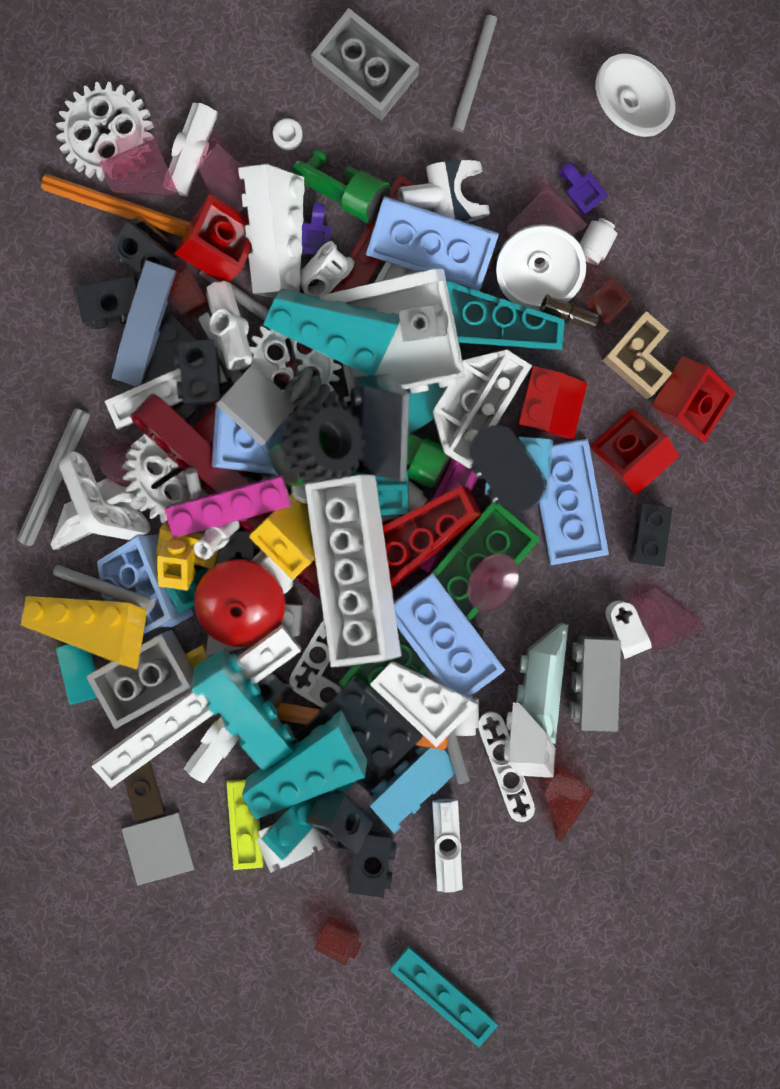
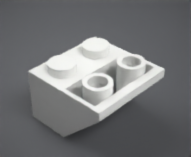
M513 703L512 712L507 714V729L511 730L510 741L505 742V760H508V763L518 776L553 777L555 747L547 733L520 703Z

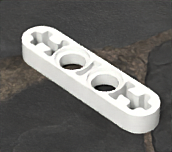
M487 711L479 717L478 729L510 816L515 821L526 822L531 819L535 811L531 794L524 776H519V783L514 788H508L503 784V777L506 773L516 772L510 766L508 760L500 761L495 759L493 749L499 744L505 745L506 741H510V736L501 715L494 711ZM492 717L494 721L499 720V724L495 726L498 736L503 733L505 735V738L496 739L488 744L487 739H493L489 729H483V725L487 724L486 718ZM522 789L525 790V794L519 795L523 804H529V807L525 809L526 814L520 815L518 811L513 812V809L517 807L514 796L508 799L507 794H516Z

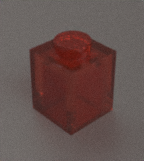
M183 269L176 270L169 295L179 313L186 318L209 304L190 269L185 271Z
M611 277L586 305L608 325L633 297Z
M328 916L315 941L314 950L346 965L349 957L355 959L362 943L358 941V931Z

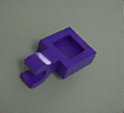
M570 161L558 172L564 181L571 186L565 194L583 216L608 196L590 172L582 177Z
M314 203L311 223L302 224L301 245L302 254L315 256L318 250L330 241L331 227L323 226L325 205Z

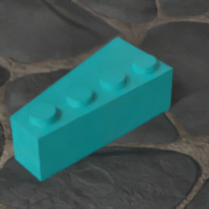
M446 281L459 343L562 350L564 319Z
M281 289L275 297L263 325L371 376L375 375L399 326L400 318L397 313L388 314L379 312L374 308H360L347 305L346 302L337 300L333 302L320 299L318 296Z
M224 647L195 666L191 690L197 697L201 694L204 695L207 701L206 707L213 715L218 712L221 714L225 729L231 735L239 734L241 747L262 771H265L294 752L295 736L287 724L282 725L278 720V713L274 705L270 701L265 702L259 694L261 690L257 682L252 677L248 679L244 674L240 659L234 653L230 655Z
M342 711L335 714L323 726L320 725L301 742L297 741L294 743V752L265 771L259 768L247 777L242 796L255 819L365 777L367 758Z

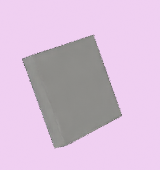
M253 364L216 404L261 446L297 406L295 402H290L288 400L289 397Z
M180 811L122 828L137 886L195 870Z

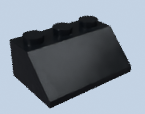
M390 374L355 377L354 387L350 391V399L354 406V416H357L359 419L357 424L364 431V434H361L362 440H365V447L361 448L364 455L361 460H357L359 463L357 468L364 474L395 481H406L409 393Z

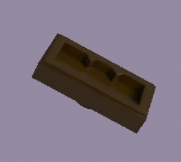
M149 760L123 779L135 821L165 812L151 760Z

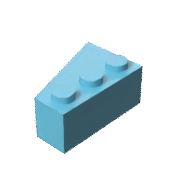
M418 746L415 750L418 755L410 762L404 759L394 768L393 772L395 775L388 782L382 779L371 789L373 795L370 797V807L393 833L401 827L399 823L411 812L415 814L421 808L420 804L431 794H435L455 774L449 752L446 749L438 750Z

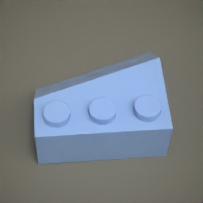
M159 534L137 536L97 561L100 580L155 600L154 608L150 611L147 610L142 642L156 637L194 615L192 609L178 614L165 587L158 586V554H156ZM101 593L102 597L105 598L106 601L124 602L122 600Z

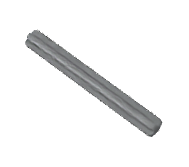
M74 409L17 537V540L24 545L32 546L63 479L59 462L75 451L89 420L90 414L81 409Z

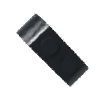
M494 425L486 427L476 434L470 446V457L474 462L470 467L479 480L484 478L490 486L487 493L496 505L501 503L503 508L511 511H524L539 504L547 490V479L515 430L506 426Z

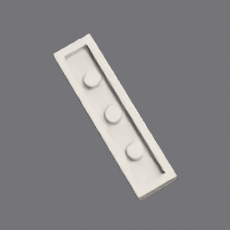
M204 358L192 362L190 365L198 366L203 362ZM220 365L221 384L228 381ZM180 369L106 400V406L116 428L121 429L134 423L130 414L152 393L162 398L170 407L182 402L183 399H178L177 381H181ZM197 381L192 386V394L194 396L207 390V385L204 381Z

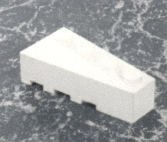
M268 164L238 168L239 178L245 180L246 194L241 195L243 207H248L250 225L245 226L246 237L249 238L253 252L248 254L253 294L275 298L281 289L300 293L304 177Z

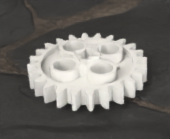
M96 82L95 91L92 92L85 85V95L81 96L74 92L76 102L72 103L66 100L65 104L69 111L59 112L60 116L65 120V122L56 123L58 129L64 131V133L56 136L59 142L65 143L60 147V150L63 154L69 153L66 160L70 164L76 162L75 169L78 172H81L86 167L85 174L88 178H91L96 172L97 178L103 181L105 173H108L109 177L114 181L118 171L125 178L127 177L125 168L130 167L132 170L137 171L134 162L136 160L145 162L141 154L142 151L151 152V148L145 141H152L154 137L146 131L154 128V125L151 121H144L151 115L148 109L141 110L145 105L141 99L134 102L136 95L132 90L125 95L123 85H120L114 91L111 82H108L106 89L103 90L100 84ZM102 105L109 106L106 115L102 117L96 116L97 108ZM121 110L122 113L116 117L117 111ZM123 124H133V128L128 134L119 133V129ZM102 128L106 130L109 128L111 132L109 135L101 134L100 130ZM82 130H91V135L87 140H78V135ZM95 146V150L89 153V149ZM106 147H115V153L112 157H102V152Z
M261 327L259 330L263 337H252V341L257 346L250 347L251 354L253 355L251 363L272 382L277 374L285 375L290 382L293 379L292 368H286L285 366L290 360L285 339L289 337L272 329L268 331L266 328ZM289 338L292 345L293 360L300 361V366L296 368V374L304 368H312L321 378V384L326 383L330 387V392L334 391L329 382L339 381V378L332 373L341 369V365L333 363V358L314 349L308 355L301 354L297 350V341ZM271 345L279 346L283 351L282 359H270L267 354L268 347ZM282 390L288 397H290L292 393L290 390L287 392L285 390ZM299 398L294 401L297 404V406L300 402Z
M144 434L131 445L132 449L125 455L129 460L122 467L130 472H127L122 479L131 481V485L125 490L127 492H135L136 495L132 498V503L140 500L142 502L141 512L149 508L151 510V519L160 514L161 523H165L168 519L164 509L167 506L189 501L191 497L184 471L172 477L158 488H151V485L175 471L179 466ZM147 466L154 471L155 475L148 471ZM201 488L203 497L207 496L208 494ZM164 491L168 492L171 495L172 500L166 497Z

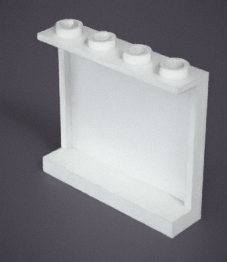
M432 269L322 295L323 300L333 302L337 300L346 302L347 305L360 308H374L379 312L388 314H399L398 311L442 305V310L446 311L449 322L448 329H445L446 336L403 342L401 325L399 323L375 375L390 374L404 389L410 388L411 394L428 391V384L439 382L440 388L456 385V378L465 377L444 269ZM343 364L349 396L344 397V400L347 402L351 401L350 391L354 387L355 377L369 375Z

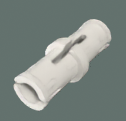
M234 521L207 529L205 536L194 545L196 555L200 558L204 556V559L210 558L217 549L223 548L228 543V538L239 529V522Z

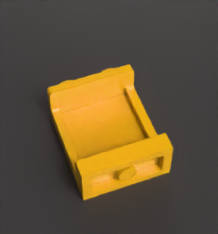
M291 494L289 495L291 506L275 510L249 537L293 580L315 559L308 504L298 502Z

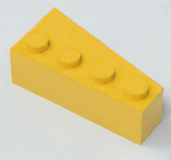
M26 596L21 626L116 663L138 669L147 610L125 602Z

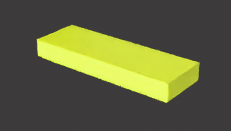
M247 779L227 780L226 782L233 870L263 868V855L256 839L260 838L258 834L261 831L260 818H254L242 796Z

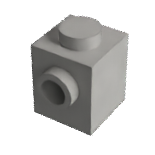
M442 305L398 311L403 342L446 336L445 329H448L449 322L446 311L442 310Z

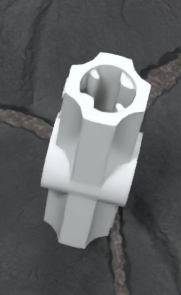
M193 102L184 129L178 133L174 141L171 154L173 158L162 185L163 188L181 196H188L198 167L201 168L205 158L202 157H206L208 152V140L218 115L216 110L207 105Z
M226 281L214 282L206 287V297L212 314L209 328L212 333L218 335L227 369L231 371L244 370L252 365L251 361L253 359L246 337L249 324L246 319L240 316L231 284Z
M220 717L200 741L202 744L186 763L184 770L194 779L205 783L221 759H225L240 738L239 734L231 735L225 729Z
M458 799L432 801L437 891L456 892L463 890ZM444 839H452L456 843L454 849L448 852L441 850L439 844Z

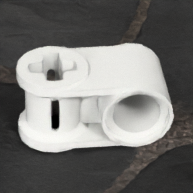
M332 241L325 243L309 263L301 269V288L305 294L318 296L320 299H323L322 295L329 294L352 271L354 260L341 254L337 250L336 244ZM320 279L315 286H309L311 281Z
M620 600L610 603L606 608V619L613 637L621 640V657L627 659L652 648L650 639L641 624L634 606ZM619 608L627 611L623 615L624 621L615 617L619 614Z

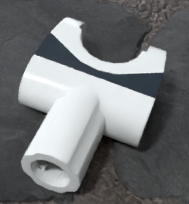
M454 160L431 164L426 167L427 184L398 188L399 201L426 210H433L436 213L469 223L490 215L488 205L472 203L466 200L461 192V182L463 179L482 172V166L479 161Z

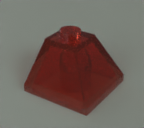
M558 763L554 768L553 777H542L541 781L544 782L542 790L550 829L555 838L562 841L595 791L588 782Z

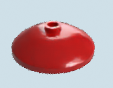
M245 559L227 560L212 567L199 582L194 598L195 612L203 629L215 640L233 647L253 646L277 629L283 620L286 605L283 588L276 576L263 565ZM234 606L240 607L241 610H242V613H241V614H236V613H234V612L232 611V607H234Z

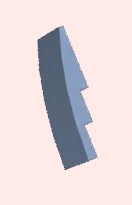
M146 260L119 346L112 374L113 379L135 387L142 385L160 334L158 330L168 304L166 300L176 274L175 270Z

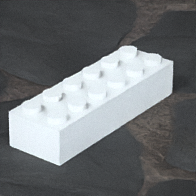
M358 475L306 484L305 489L331 667L384 661L401 657L375 475Z

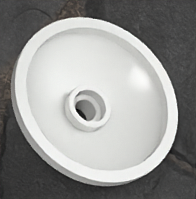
M618 54L610 57L600 67L596 76V92L602 109L614 124L626 132L644 137L657 135L669 126L675 113L674 95L664 75L653 64L636 55Z
M532 225L516 232L501 248L496 264L497 280L502 292L511 302L540 311L541 302L546 294L566 302L576 295L585 278L586 259L579 242L566 230L553 225ZM542 257L545 260L542 264H536L534 262L535 259Z

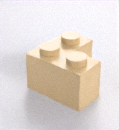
M646 311L602 361L643 397L648 399L655 394L672 374L649 354L669 330Z

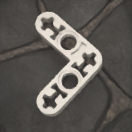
M71 452L59 462L61 473L78 516L87 530L95 534L133 540L137 536H145L150 531L148 520L140 512L104 503L90 466L81 454Z
M324 620L289 679L290 685L294 687L293 690L322 708L327 704L320 698V692L323 688L331 687L336 693L343 688L322 676L330 661L328 645L316 641L319 635L322 639L326 636ZM314 647H322L326 651L324 662H313L310 659V650ZM305 661L310 667L320 671L318 674H315L313 671L308 677V681L311 682L310 686L304 685L302 688H299L297 686L298 680L295 679V676H302L307 667L301 665Z

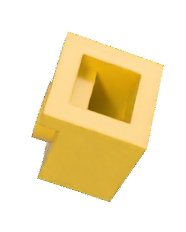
M171 540L163 544L157 555L159 587L181 590L189 589L196 574V569H194V547L185 546V542L181 540Z

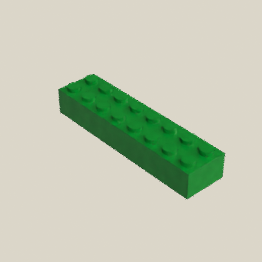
M492 501L430 574H434L470 622L540 538L500 504L496 505ZM397 627L401 657L384 661L352 664L338 683L344 687L356 675L377 692L370 684L392 661L423 676L429 669Z

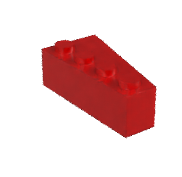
M460 486L382 526L392 592L481 515L469 487Z

